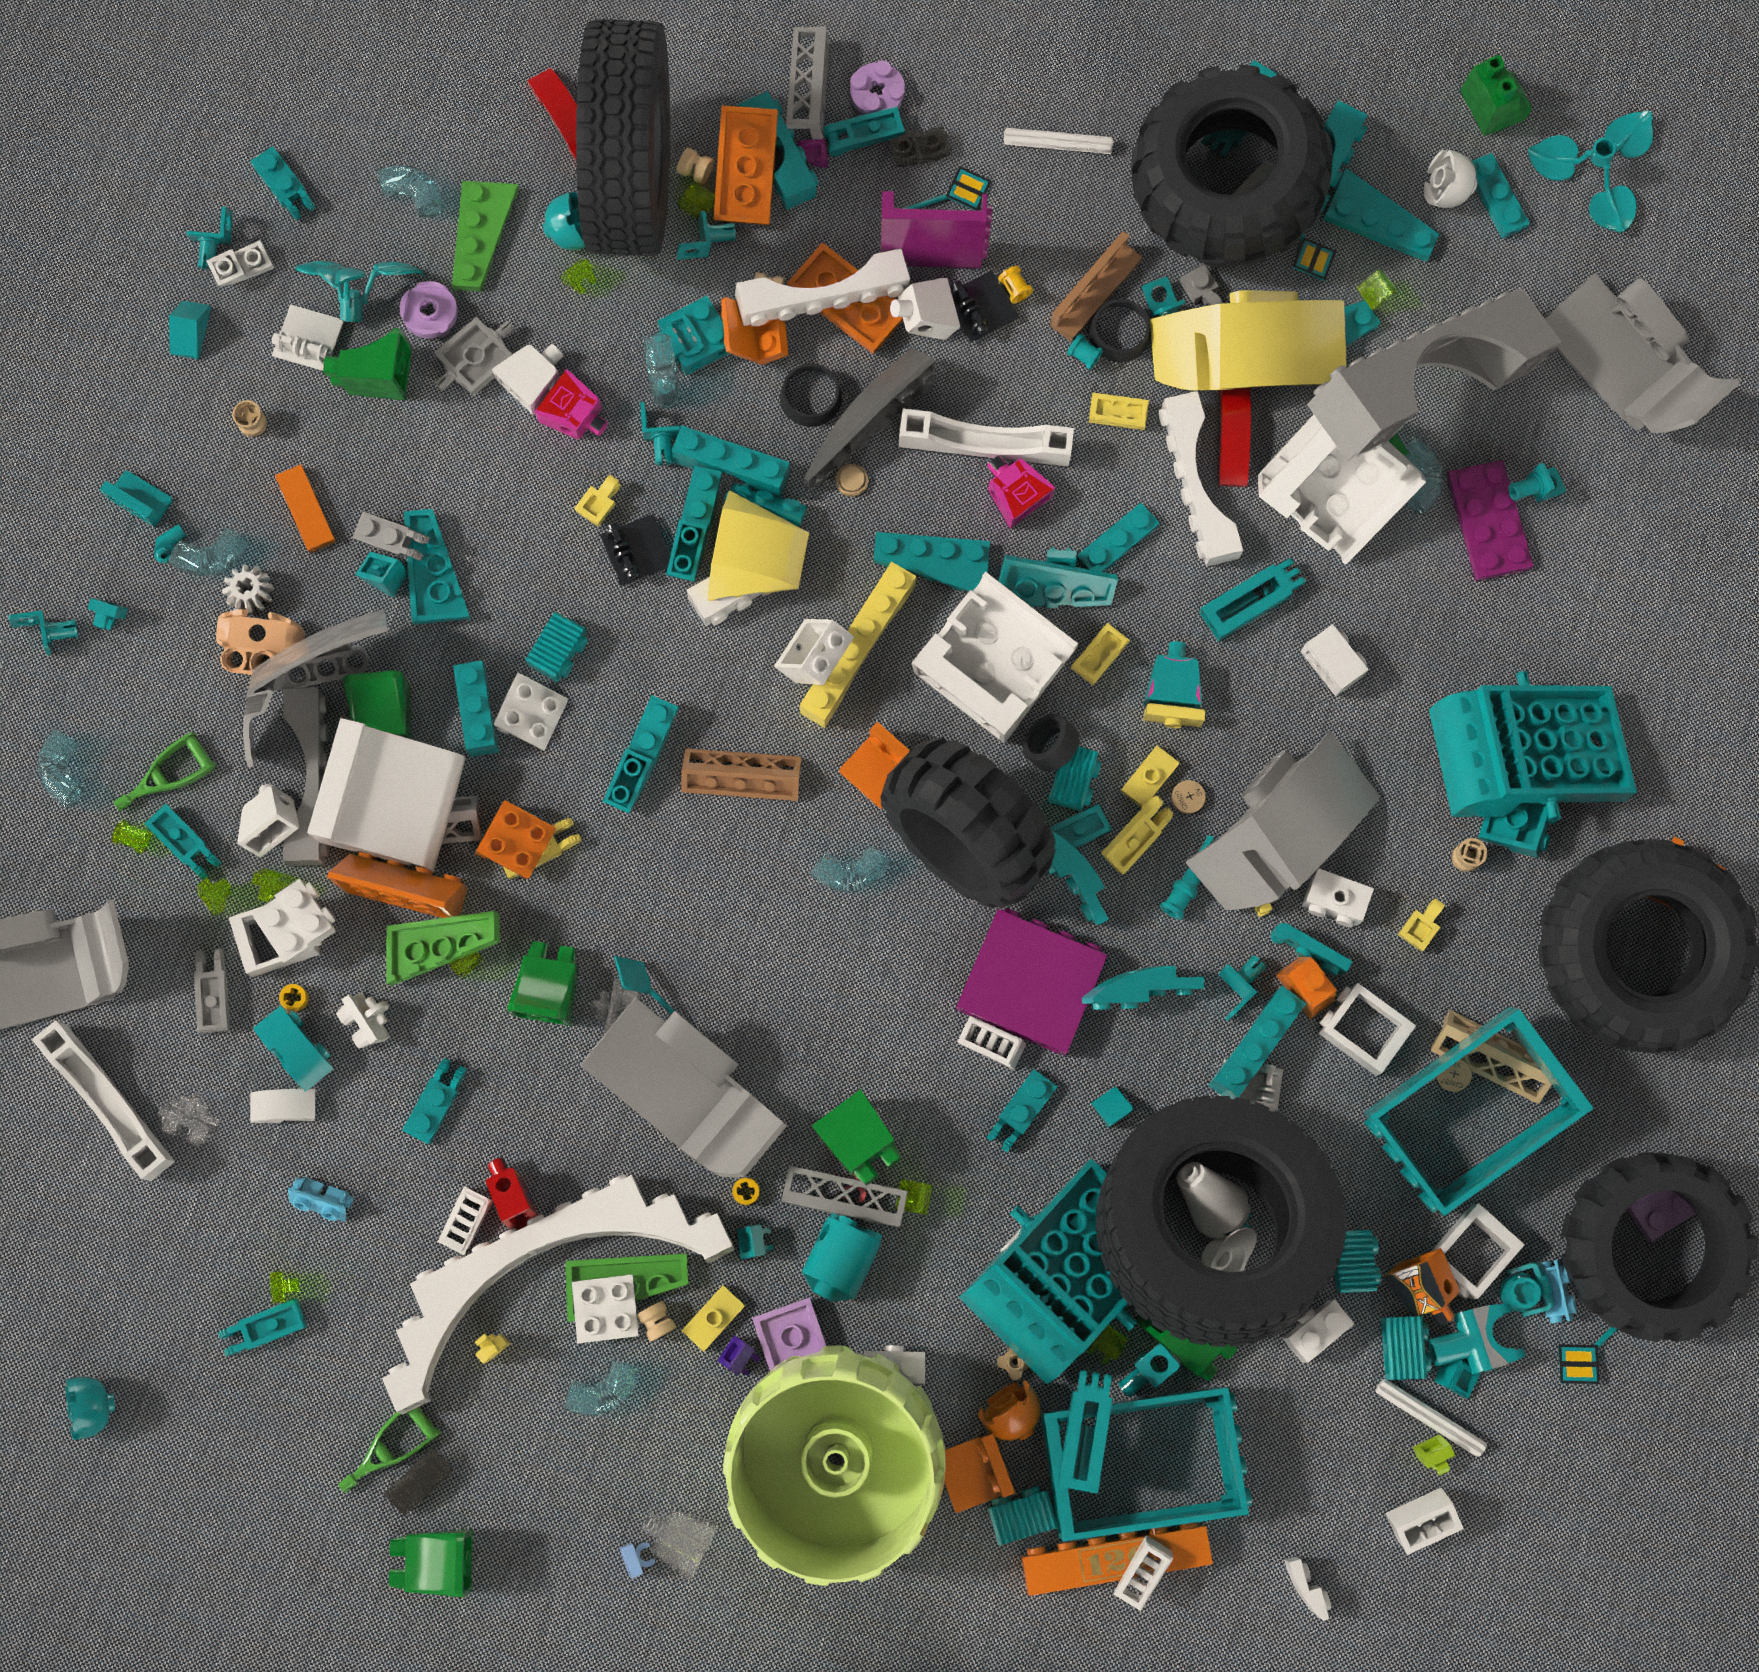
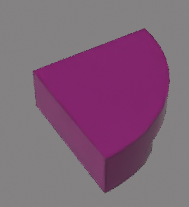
M825 137L823 139L797 141V145L803 148L808 163L817 167H828Z

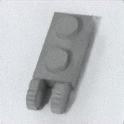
M363 511L352 537L357 541L398 556H408L421 561L423 555L417 550L408 549L411 539L421 544H427L429 541V537L414 532V530Z
M222 948L214 949L215 971L206 972L207 959L204 951H196L195 953L196 973H194L197 1031L200 1034L230 1031L227 974Z

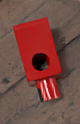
M503 1157L491 1161L488 1164V1168L492 1177L485 1180L502 1223L509 1229L516 1228L518 1231L528 1226L527 1221L539 1216L520 1174L513 1167L508 1168Z

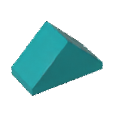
M182 300L169 315L171 355L199 360L210 316V305Z
M370 551L355 576L393 598L407 578L408 572L398 559Z

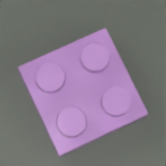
M1670 1190L1648 1194L1627 1208V1211L1648 1243L1653 1242L1696 1214L1682 1197Z
M810 1297L752 1318L770 1371L791 1356L813 1354L819 1352L823 1346H826Z

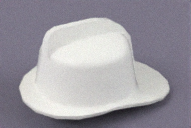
M1242 1228L1231 1233L1229 1236L1223 1234L1224 1238L1213 1239L1205 1247L1201 1258L1203 1265L1221 1271L1240 1272L1244 1271L1245 1265L1256 1245L1257 1234L1253 1229Z

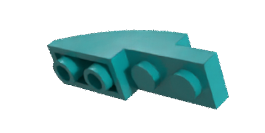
M694 465L666 576L695 582L717 507L716 501L723 476L722 471Z
M651 695L630 745L623 753L602 802L630 814L668 740L669 731L680 708L679 706Z
M1052 831L1056 841L1054 847L1056 851L1048 874H1054L1056 878L1068 875L1069 879L1066 880L1067 886L1074 896L1078 894L1083 903L1079 908L1087 922L1091 920L1093 924L1099 925L1109 920L1095 894L1105 888L1098 874L1073 845Z
M1176 965L1136 969L1115 976L1093 988L1082 997V1004H1093V1010L1111 1009V1003H1121V1009L1139 1008V1002H1149V996H1166V990L1175 989V995H1193V989H1204V977H1176Z

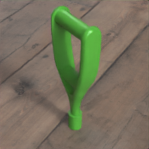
M190 732L166 748L155 759L139 785L128 795L124 794L113 801L119 811L123 810L138 797L175 790L189 785L214 770L216 763L211 761L197 740V734ZM187 745L202 768L181 780L169 783L159 767L173 753ZM151 779H153L156 786L149 787Z
M419 1407L407 1412L427 1439L412 1451L395 1459L381 1442V1438L391 1424L401 1415L396 1412L376 1435L359 1468L353 1474L345 1477L338 1483V1486L344 1493H347L358 1483L357 1480L366 1474L396 1465L408 1459L432 1442L441 1433L440 1429L437 1430ZM374 1453L381 1460V1464H374L372 1462Z

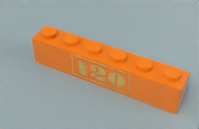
M1197 1522L1181 1524L1179 1528L1167 1530V1527L1149 1529V1533L1137 1535L1136 1531L1119 1533V1538L1107 1540L1106 1535L1088 1538V1544L1077 1546L1076 1541L1057 1543L1058 1549L1046 1551L1045 1546L1028 1548V1554L1021 1555L1027 1593L1029 1596L1119 1581L1145 1536H1149L1173 1552V1560L1165 1572L1212 1565L1213 1561L1206 1526L1203 1524L1198 1525ZM1148 1551L1147 1555L1158 1562L1160 1561L1159 1557ZM1144 1562L1140 1564L1141 1567L1151 1573L1155 1570ZM1136 1573L1133 1575L1134 1578L1141 1577Z

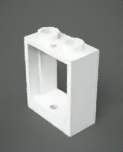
M804 619L774 667L795 683L824 685L854 636L834 620ZM797 644L801 645V649L799 651L796 649Z
M262 907L229 917L245 973L252 978L320 955L318 946L322 945V941L287 965L282 962L280 957L260 963L249 925L257 923L251 914Z
M1356 983L1351 989L1346 986L1336 999L1340 1003L1334 1012L1329 1009L1319 1022L1323 1027L1318 1034L1372 1074L1378 1076L1386 1069L1416 1025L1359 983ZM1356 997H1359L1397 1025L1375 1058L1334 1029Z
M1479 1203L1472 1204L1431 1250L1441 1248L1445 1254L1472 1222L1505 1250L1475 1286L1448 1262L1459 1288L1458 1295L1465 1300L1467 1298L1478 1299L1525 1245Z

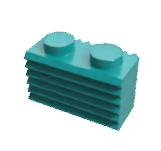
M554 612L526 657L527 665L557 683L561 677L566 678L573 668L574 663L571 660L576 652L581 653L587 645L588 638L586 637L585 627Z
M1078 746L1076 753L1070 761L1056 770L1047 802L1081 812L1083 805L1089 806L1094 789L1089 788L1092 777L1097 779L1102 762L1097 761L1099 752Z
M1372 1230L1346 1231L1342 1255L1334 1272L1336 1294L1377 1291L1376 1285L1381 1284L1380 1268L1375 1267L1374 1254H1378L1377 1237L1372 1236Z
M1422 1316L1381 1318L1385 1379H1427V1372L1431 1371V1358L1429 1353H1425L1424 1341L1429 1339L1428 1324L1423 1322Z
M1033 1486L1021 1490V1497L1011 1500L1010 1496L1005 1498L1001 1496L992 1500L993 1505L987 1507L999 1546L1058 1528L1046 1489L1040 1491L1039 1486Z

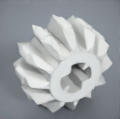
M243 565L241 573L236 569H232L234 577L233 579L225 578L224 582L228 587L222 589L223 594L228 596L226 603L230 607L235 606V610L247 609L249 615H253L254 607L264 611L262 602H272V598L267 593L274 591L272 584L268 583L270 580L268 574H261V569L257 566L250 571L247 565ZM251 587H253L251 591L246 590L245 593L243 592L245 588L251 589Z

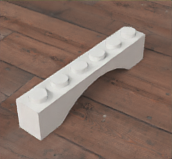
M896 249L874 254L867 264L854 275L829 286L798 288L779 284L763 277L737 283L735 297L743 326L750 324L752 326H761L769 320H789L797 314L807 313L808 315H813L830 307L841 309L847 307L850 303L858 301L869 303L876 300L877 297L887 295L889 297H897L908 288L910 277L902 250Z
M1198 391L1165 398L1162 408L1159 410L1161 425L1167 427L1169 436H1166L1167 447L1170 453L1174 452L1176 462H1174V472L1177 479L1181 478L1184 487L1181 489L1183 503L1185 506L1189 505L1190 508L1189 525L1191 531L1197 533L1199 542H1196L1198 556L1200 559L1204 558L1206 567L1237 560L1240 558L1243 548L1236 523L1224 516L1211 502L1203 489L1197 472L1195 460L1196 442L1205 419Z
M903 408L899 447L995 458L1000 455L1005 460L1017 461L1021 458L1025 462L1068 467L1074 428L1051 425L1021 428L982 426L956 421L930 411Z
M55 1020L32 1039L47 1060L63 1075L94 1111L116 1142L124 1158L141 1179L152 1181L175 1162L67 1024Z

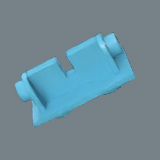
M306 1177L302 1179L296 1178L293 1187L288 1188L289 1203H292L295 1208L302 1211L312 1210L318 1212L322 1217L330 1221H336L337 1219L343 1222L347 1221L346 1208L350 1209L354 1197L349 1196V1192L329 1186L325 1195H322L320 1193L324 1184Z
M1561 1259L1554 1260L1555 1266L1551 1267L1550 1261L1540 1262L1539 1264L1544 1275L1547 1274L1553 1290L1554 1306L1545 1311L1546 1318L1550 1319V1323L1563 1322V1315H1566L1567 1321L1573 1320V1314L1577 1313L1574 1296L1568 1294L1566 1283H1570V1278L1567 1276Z

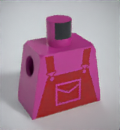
M567 369L535 410L538 422L575 439H580L587 429L601 436L608 426V421L598 416L602 409L598 397Z
M999 455L988 463V469L995 476L989 482L988 491L1010 529L1053 497L1055 487L1023 459L1020 458L1008 466Z

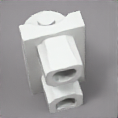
M363 993L354 996L350 994L342 999L344 1005L338 1010L336 1015L345 1026L351 1025L355 1021L360 1029L352 1035V1040L357 1048H365L390 1038L389 1033L383 1026L388 1021L383 1014L389 1008L386 1001L377 1004L372 996L366 999Z

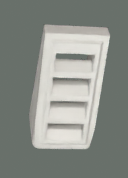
M972 1016L969 1017L957 1043L1013 1070L1026 1046L1022 1039ZM978 1026L981 1030L975 1043H972L970 1040ZM987 1033H992L986 1047H981ZM1000 1037L1003 1040L997 1053H994L992 1051ZM1012 1043L1013 1046L1008 1057L1004 1058L1003 1056L1009 1044Z
M464 1187L438 1242L462 1255H466L493 1201ZM469 1199L481 1205L479 1211L466 1205L467 1200ZM462 1210L475 1216L474 1222L460 1216ZM456 1221L470 1227L469 1232L466 1233L455 1227ZM453 1232L465 1238L464 1243L461 1244L449 1238V1234Z
M1145 1536L1116 1587L1114 1595L1141 1611L1172 1562L1173 1552L1149 1536ZM1148 1551L1159 1557L1160 1561L1158 1562L1147 1555ZM1141 1562H1144L1148 1566L1155 1569L1154 1572L1151 1573L1150 1571L1141 1567ZM1136 1573L1148 1580L1147 1585L1134 1578L1133 1575ZM1130 1584L1142 1591L1141 1596L1126 1588L1127 1585Z

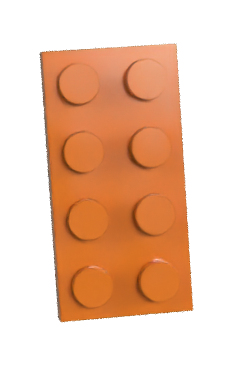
M721 106L714 221L770 226L779 112L777 109Z
M822 242L787 282V286L798 288L825 287L841 282L859 270ZM888 295L877 297L876 300L869 303L858 301L850 303L845 308L835 309L830 307L819 312L873 355L904 321L903 317L892 316L890 306L892 301L897 299Z

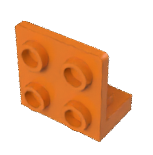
M728 297L721 299L724 344L727 353L760 365L768 364L789 355L785 320L774 319L761 326H752L751 324L743 326L737 301Z
M877 722L870 729L869 738L842 765L839 773L878 808L882 809L880 797L887 775L910 750Z
M504 800L474 854L482 859L488 858L519 876L528 879L556 828Z
M993 1433L982 1435L945 1450L946 1469L944 1483L956 1513L1000 1496L1005 1498L1015 1494Z

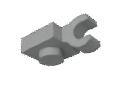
M1204 264L1180 277L1179 282L1193 304L1202 301L1204 306L1222 303L1220 297L1216 294L1219 286Z

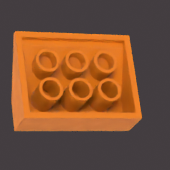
M359 852L358 856L347 855L328 872L327 878L345 893L439 918L460 916L467 893V887L461 883V878L444 874L443 878L432 876L433 871L426 868L416 867L415 871L404 868L405 864L387 860V863L376 861L377 857L365 852Z

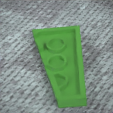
M462 181L452 281L454 290L482 292L494 260L493 255L502 238L504 225L511 214V206L514 198L518 195V184Z
M489 911L387 926L386 984L396 985L500 943L499 913Z
M687 1253L565 1261L568 1323L575 1321L572 1282L633 1275L635 1301H639L689 1285Z

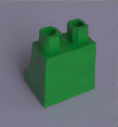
M1496 55L1485 62L1475 65L1460 89L1484 137L1526 120L1532 111V106L1514 72L1506 70L1501 55Z
M393 328L389 333L373 343L359 348L340 350L339 357L325 356L323 373L325 376H330L332 386L344 387L348 395L405 401L412 347L401 328Z
M382 671L350 674L343 677L351 721L363 723L367 727L411 739L410 683L402 672Z
M532 941L528 956L524 955L506 1011L513 1017L571 1026L579 967L576 965V949L560 946L557 960L547 959L549 944Z
M861 1089L812 1125L818 1138L841 1162L852 1177L856 1176L866 1186L879 1176L871 1166V1163L880 1157L888 1169L901 1160L899 1152L895 1147L894 1138Z
M1139 1314L1137 1316V1324L1157 1342L1162 1343L1186 1368L1206 1380H1210L1217 1373L1218 1368L1212 1361L1219 1354L1223 1358L1228 1359L1238 1350L1237 1346L1230 1347L1229 1344L1226 1347L1209 1346V1343L1205 1345L1190 1343L1187 1338L1181 1340L1169 1335V1331L1165 1330L1163 1332L1153 1326L1151 1320H1145Z
M473 1529L414 1532L391 1539L389 1547L390 1557L405 1556V1568H391L389 1570V1587L404 1589L408 1593L460 1598L472 1592Z

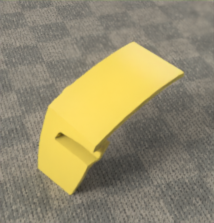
M1243 290L1230 293V303L1215 304L1150 319L1155 380L1179 389L1231 390L1233 388L1322 385L1331 380L1329 375L1335 369L1342 365L1346 367L1344 301L1299 300V294L1295 291Z

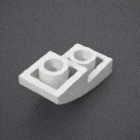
M261 240L235 252L231 249L207 260L219 287L244 281L274 268Z
M278 1089L250 1093V1123H281L283 1120L313 1121L315 1119V1089H309L306 1092L303 1089Z
M1298 1557L1284 1559L1291 1581L1304 1603L1318 1618L1323 1621L1328 1620L1327 1611L1331 1610L1327 1591L1322 1592L1321 1587L1317 1585L1308 1586L1307 1582H1311V1575L1307 1563H1302Z

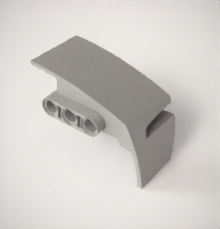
M1594 273L1544 318L1562 341L1556 348L1557 351L1623 420L1638 431L1646 426L1651 433H1665L1693 425L1741 383L1737 378H1712L1699 365L1691 362L1681 349L1689 341L1687 332L1653 288L1640 278H1637L1620 295L1615 297L1600 277Z
M385 610L356 617L317 632L279 652L253 669L247 691V705L243 719V740L247 768L254 766L256 756L252 718L265 714L273 692L283 690L284 688H303L342 679L346 675L363 673L368 667V654L360 646H351V642L388 632ZM357 653L363 657L364 661L361 666L352 667L347 663V657L350 654ZM322 660H330L335 668L331 673L325 674L318 669V664ZM299 666L305 670L306 675L301 680H294L290 677L289 670Z
M1329 731L1307 756L1297 762L1286 749L1274 756L1242 793L1241 797L1250 806L1242 818L1232 825L1223 836L1187 859L1185 863L1225 910L1257 907L1276 901L1289 887H1292L1293 890L1299 888L1326 861L1367 815L1380 796L1334 734Z
M114 899L107 900L105 905L96 912L57 922L54 909L40 910L0 919V1030L114 999L113 994L123 991L127 982L129 962Z
M636 997L580 1064L582 1068L623 1100L695 1162L703 1165L713 1174L722 1177H745L787 1127L784 1122L730 1076L739 1066L736 1061L676 1011L664 1021Z

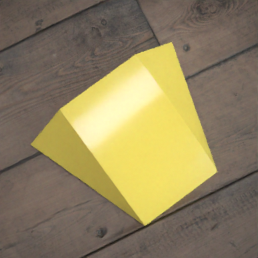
M729 490L720 518L711 563L707 600L712 601L717 600V598L730 596L742 597L744 594L759 592L764 594L799 589L809 532Z

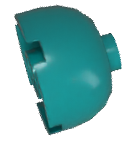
M577 192L565 193L552 200L547 206L545 222L543 223L546 237L552 239L562 249L571 251L586 248L581 231Z
M89 1376L65 1379L67 1413L70 1422H72V1427H70L72 1440H82L97 1435L108 1424L109 1412L115 1411L113 1393L107 1394L103 1383Z

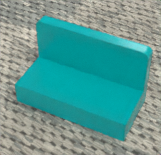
M128 470L123 472L115 485L105 481L99 489L107 499L154 528L173 502L169 495Z

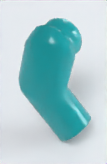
M179 524L156 538L154 557L157 562L162 564L170 562L173 557L175 543L187 536Z

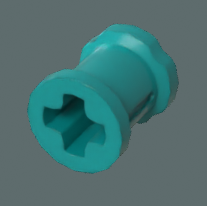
M1080 333L1070 345L1066 355L1076 357L1090 371L1099 361L1104 349L1101 347L1097 349L1084 339L1085 336Z

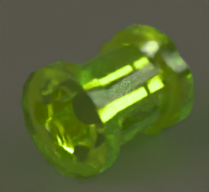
M123 819L114 829L112 843L126 845L133 848L135 853L141 855L150 843L152 832L148 829L140 830L129 825V821Z

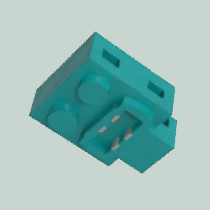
M707 295L658 320L660 332L651 337L652 345L665 368L667 369L679 362V366L685 376L729 354L726 352L724 344L723 322Z

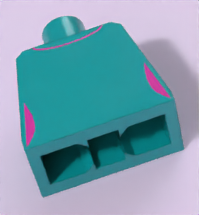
M1179 641L1169 642L1168 656L1157 655L1143 706L1153 703L1195 709L1201 707L1202 695L1198 659L1185 657L1186 643Z

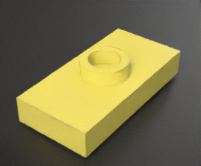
M1092 393L1088 423L1145 430L1149 400Z
M1107 623L1072 664L1071 669L1094 686L1129 644L1130 640Z
M1149 703L1144 710L1143 721L1165 723V727L1175 729L1182 728V725L1201 727L1205 721L1204 709Z
M1156 745L1120 792L1142 808L1157 793L1177 768L1179 762Z
M722 1285L684 1327L682 1332L702 1351H705L741 1312L745 1305Z

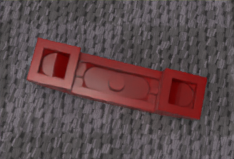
M549 68L527 80V83L539 103L546 109L576 161L577 104L552 68Z
M1250 387L1220 390L1221 441L1218 486L1247 487L1251 437Z

